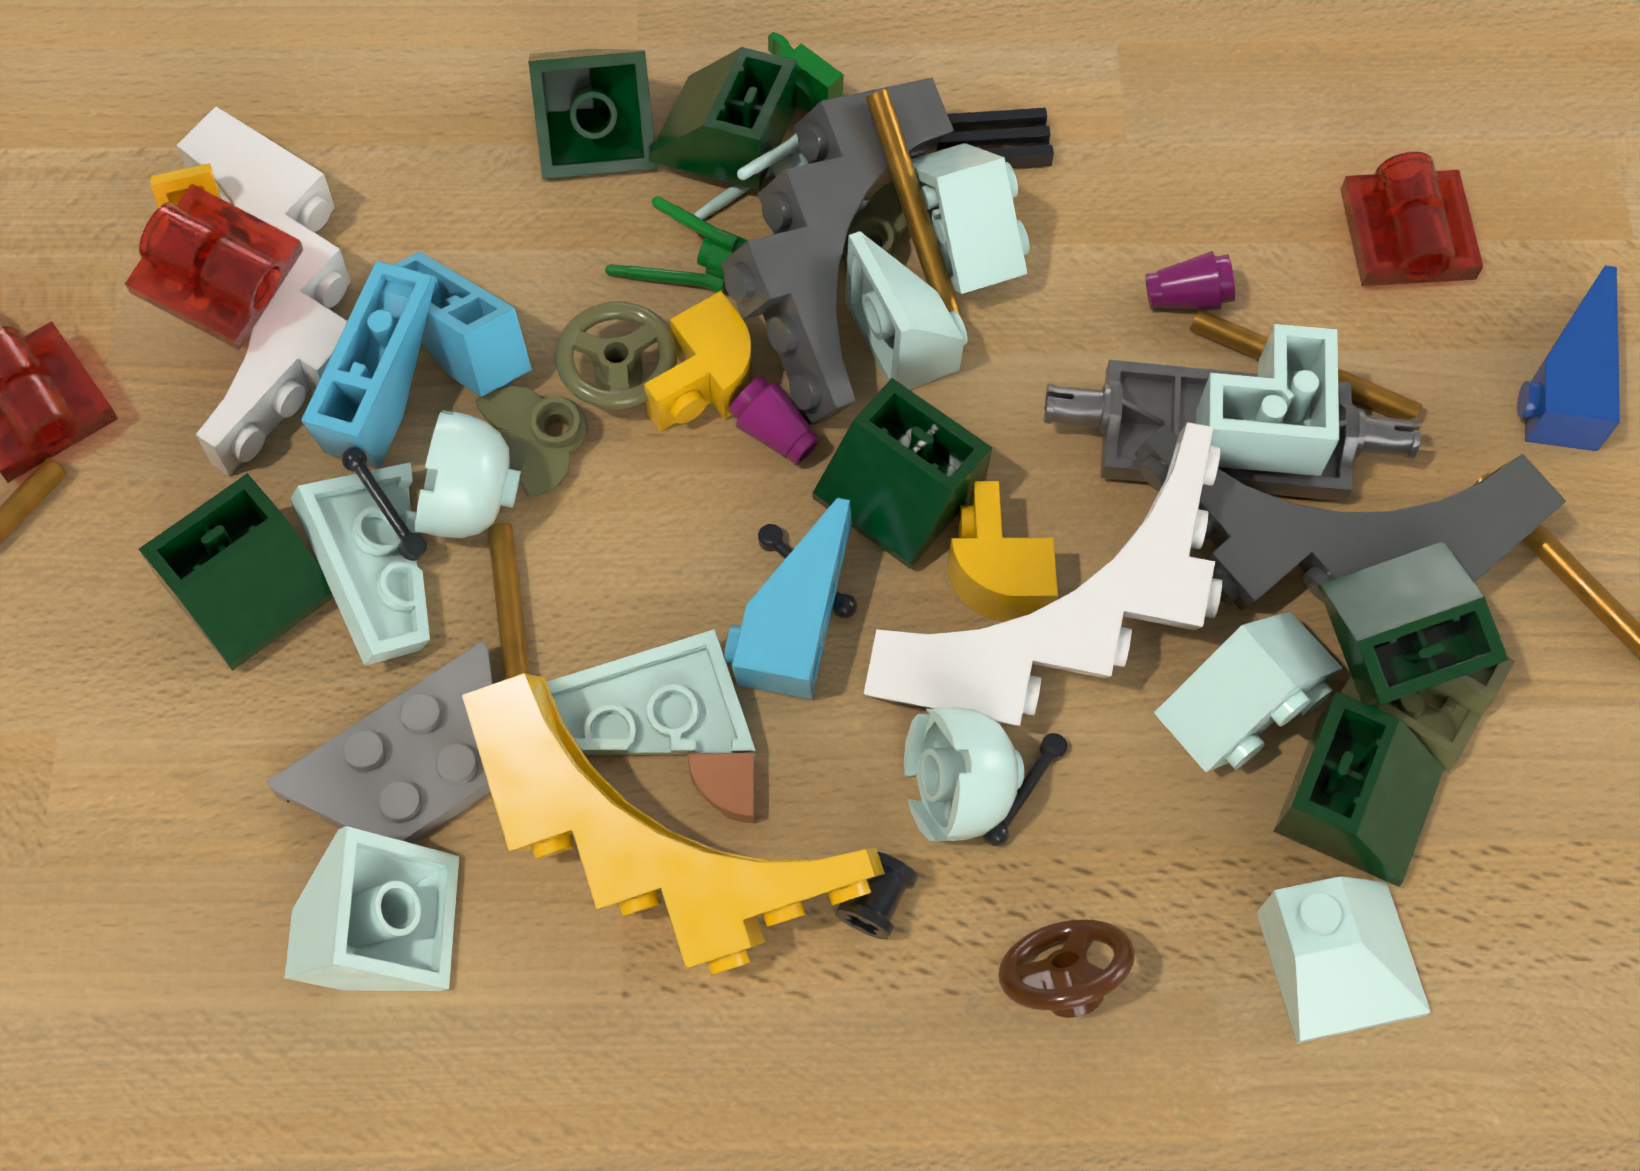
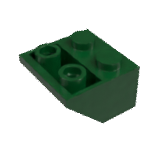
M741 47L688 76L649 153L650 162L759 190L770 166L746 180H740L737 172L740 168L781 144L795 113L797 61Z
M891 378L852 421L812 492V498L827 509L837 498L850 500L851 527L911 569L959 514V506L966 505L970 501L974 481H986L992 447L894 378Z
M248 473L139 548V551L159 582L232 671L334 598L317 561L285 516Z
M1444 541L1317 585L1360 700L1370 706L1382 705L1509 660L1485 596Z
M1336 692L1316 722L1273 832L1399 887L1404 881L1444 768L1400 718L1340 692Z

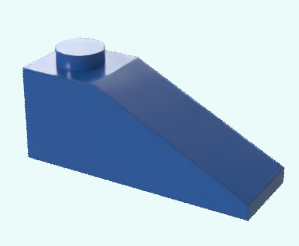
M1606 265L1603 267L1530 382L1525 381L1522 384L1518 395L1517 414L1519 417L1525 418V442L1598 451L1620 423L1617 267Z

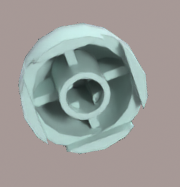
M445 410L440 412L425 468L428 470L424 490L420 489L415 531L439 537L466 538L478 535L493 525L501 506L514 507L521 471L509 469V447L501 433L486 421L458 412Z
M968 708L926 709L929 714H917L912 720L905 742L904 777H917L922 801L908 799L910 812L919 831L929 841H956L982 836L1002 822L1009 813L1017 795V789L1021 787L1024 779L1022 757L1014 749L1011 740L1000 724L991 717L975 709Z

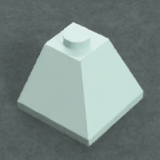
M859 231L849 235L845 304L886 381L888 382L891 378H894L911 390L958 372L960 370L963 345H966L968 341L967 332L959 314L956 311L949 312L935 289Z
M348 826L338 829L292 909L284 978L347 991H443L449 989L459 856Z
M1339 876L1277 889L1271 893L1256 912L1297 1044L1427 1016L1431 1013L1387 882Z

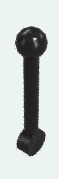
M357 447L348 448L342 455L343 466L349 471L356 472L400 538V554L410 561L420 559L427 549L425 539L421 535L409 531L367 468L366 453Z
M766 524L761 527L758 533L760 547L765 551H776L786 559L793 549L783 541V533L780 527L775 524ZM837 591L833 611L840 618H850L857 611V602L853 596L840 594Z
M1050 733L1043 738L1039 747L1041 755L1023 780L1021 787L1017 789L1014 803L1006 818L983 835L989 845L1001 846L1008 840L1009 825L1051 762L1059 761L1064 756L1067 750V742L1062 735Z

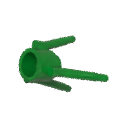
M655 196L652 199V205L656 209L705 237L699 250L697 264L705 267L706 273L609 264L605 268V272L609 276L698 286L718 293L723 291L725 287L721 263L750 240L728 231L720 230L662 197Z

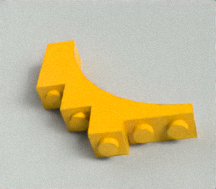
M523 673L462 695L508 851L532 849L534 858L541 859L573 848L574 844L571 836L574 835L596 910L618 905L622 917L660 905L658 892L662 891L686 969L706 962L711 976L750 963L746 949L765 943L757 916L763 914L766 927L806 915L802 903L804 900L828 893L831 905L833 906L869 894L871 890L867 879L885 874L876 847L824 859L768 860L719 851L672 832L631 805L593 768L564 725L545 677Z

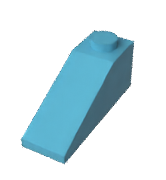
M418 252L393 264L433 276L435 285L421 343L450 377L480 397H483L496 389L508 387L511 381L532 370L515 307L422 252Z
M376 260L301 419V422L324 453L342 458L344 451L348 448L357 447L366 453L367 466L380 469L404 417L435 285L432 275Z
M837 498L748 602L742 625H731L726 641L724 659L726 663L732 664L737 686L809 700L813 699L852 525L850 500Z

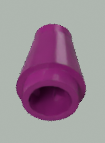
M1210 251L1157 270V272L1145 274L1150 309L1162 307L1163 309L1200 308L1221 310L1222 303L1235 301L1234 275L1228 254L1215 256L1214 252Z
M763 376L756 378L746 386L729 409V413L737 419L736 427L784 458H788L794 465H798L805 460L821 440L813 432L811 426L779 383L774 382L770 384Z

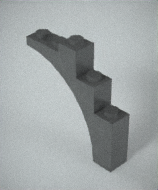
M933 78L819 102L794 125L800 151L807 159L808 164L784 170L758 193L762 203L763 217L774 235L747 241L721 263L727 292L736 302L742 319L763 314L767 324L769 342L773 349L778 352L790 382L791 397L810 426L830 419L856 402L841 353L836 314L838 266L849 225L867 190L889 168L866 101V96L888 89L910 158L912 159L925 154L954 131Z
M1165 424L1147 438L1135 452L1136 457L1141 461L1138 467L1142 476L1158 492L1166 479L1178 436ZM1521 454L1499 467L1472 487L1440 501L1394 511L1338 512L1294 504L1248 487L1218 469L1214 484L1212 486L1202 485L1198 509L1208 511L1204 541L1210 539L1217 546L1204 559L1215 561L1212 578L1222 580L1220 600L1228 605L1234 602L1242 610L1259 599L1296 565H1299L1305 572L1302 578L1307 588L1315 597L1323 602L1317 585L1444 541L1475 583L1562 506L1566 500L1527 457Z

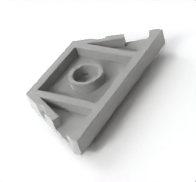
M483 641L266 782L277 798L287 803L290 800L318 814L323 821L338 829L348 826L415 844L491 792L462 697L464 694L493 684L492 662L487 646Z

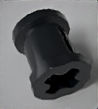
M878 852L885 874L867 879L871 893L840 903L835 915L848 926L866 935L887 940L894 928L890 921L905 889H911L915 886L918 875L912 868L900 860Z

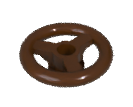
M1088 919L1054 923L1024 936L1007 951L999 967V983L1004 993L1011 1000L1024 1007L1036 1010H1051L1055 1015L1065 1018L1083 1016L1097 1009L1102 1003L1104 996L1116 989L1127 978L1135 960L1134 946L1125 932L1110 923ZM1093 941L1108 945L1114 952L1111 963L1104 970L1088 963L1086 954ZM1065 942L1062 949L1054 951L1046 959L1024 965L1029 958L1039 951Z

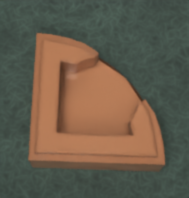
M688 753L690 776L693 785L701 796L727 818L739 822L754 823V753Z

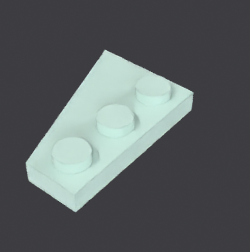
M411 462L371 470V474L409 531L418 534L415 531L416 512L411 511L409 486L413 482ZM352 474L297 486L290 499L364 666L421 651L430 640L423 570L417 567V560H407L400 554V538L358 475Z
M715 629L547 681L564 725L585 755L754 753L755 756L756 750Z

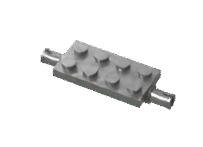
M1109 360L1105 372V384L1102 390L1048 384L1044 410H1046L1044 412V423L1051 424V422L1098 427V433H1103L1101 478L1147 482L1139 470L1138 465L1141 461L1136 457L1135 452L1147 438L1164 424L1177 436L1187 422L1196 424V410L1210 373L1258 377V374ZM1338 381L1339 441L1321 476L1218 467V469L1240 483L1267 494L1347 501L1352 492L1354 458H1358L1361 452L1405 456L1406 458L1414 459L1418 452L1421 432H1414V430H1419L1421 425L1419 419L1413 418L1407 420L1366 416L1363 409H1357L1352 405L1351 383Z

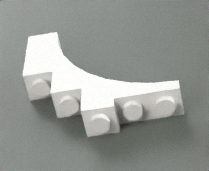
M216 106L176 146L186 168L211 163L223 205L246 233L252 245L258 274L256 319L246 356L225 398L196 433V437L210 463L230 477L243 462L252 460L260 452L265 438L284 418L291 417L299 410L310 389L315 391L347 323V320L328 308H332L340 302L347 290V286L351 283V279L341 250L314 233L326 224L331 212L335 209L324 173Z
M1186 423L1179 432L1166 479L1142 525L1114 559L1079 588L1029 615L979 630L919 634L876 629L864 695L927 709L953 707L975 709L991 717L997 723L1020 726L1022 714L1034 716L1042 677L1030 675L1032 664L1106 679L1112 676L1113 665L1124 667L1126 664L1132 629L1121 627L1123 617L1189 630H1197L1203 627L1205 617L1215 618L1222 591V580L1212 578L1215 561L1189 557L1190 548L1201 549L1207 528L1208 511L1200 510L1198 506L1202 485L1212 486L1218 470L1220 447L1210 446L1214 427Z

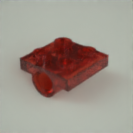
M1405 152L1385 160L1378 166L1375 174L1349 175L1345 177L1340 191L1361 286L1476 280L1483 269V263L1459 170L1436 171L1433 158L1423 152Z
M191 183L177 206L170 202L164 203L153 213L147 222L139 243L141 260L125 282V285L130 294L240 350L303 252V247L299 239Z
M52 321L26 336L15 327H0V473L6 482L9 483L42 464L47 458L54 457L118 419L104 395Z

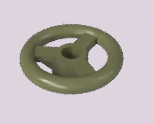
M607 302L582 311L565 326L558 339L555 361L561 380L577 398L600 408L624 409L648 401L644 384L676 366L677 345L669 326L655 312L634 303ZM608 320H627L642 326L625 338L611 337L605 340L586 333L592 326ZM657 342L659 348L658 364L650 377L642 382L641 353ZM574 350L589 355L593 359L595 379L600 388L591 385L580 376L574 363ZM617 359H622V360H624V361L619 362V363H612V362H610V361L617 360Z

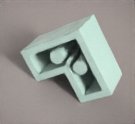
M964 143L911 159L955 291L964 294L1028 274L1024 255L1029 254V239L1023 223L1016 218L1013 198L1018 195V183L1012 166L1005 162L1004 157Z
M1274 324L1258 362V377L1210 373L1196 410V424L1214 427L1210 446L1220 447L1218 467L1321 476L1339 441L1337 329Z
M1290 611L1241 625L1154 714L1205 772L1228 763L1234 769H1237L1263 748L1265 743L1259 735L1274 721L1281 727L1299 713L1305 717L1322 705L1334 692L1327 683L1343 668Z

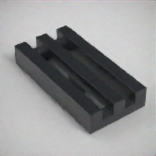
M1046 107L947 114L954 131L935 145L936 152L964 143L980 147L982 150L1004 157L1005 162H1008L1012 168L1052 166L1054 156L1053 146L1049 143L1051 136L1050 128L1046 126ZM1036 143V146L1003 148V145Z

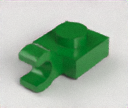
M775 32L768 35V51L772 55L797 61L795 105L803 111H811L823 100L843 96L844 74L802 43L793 49L784 36Z

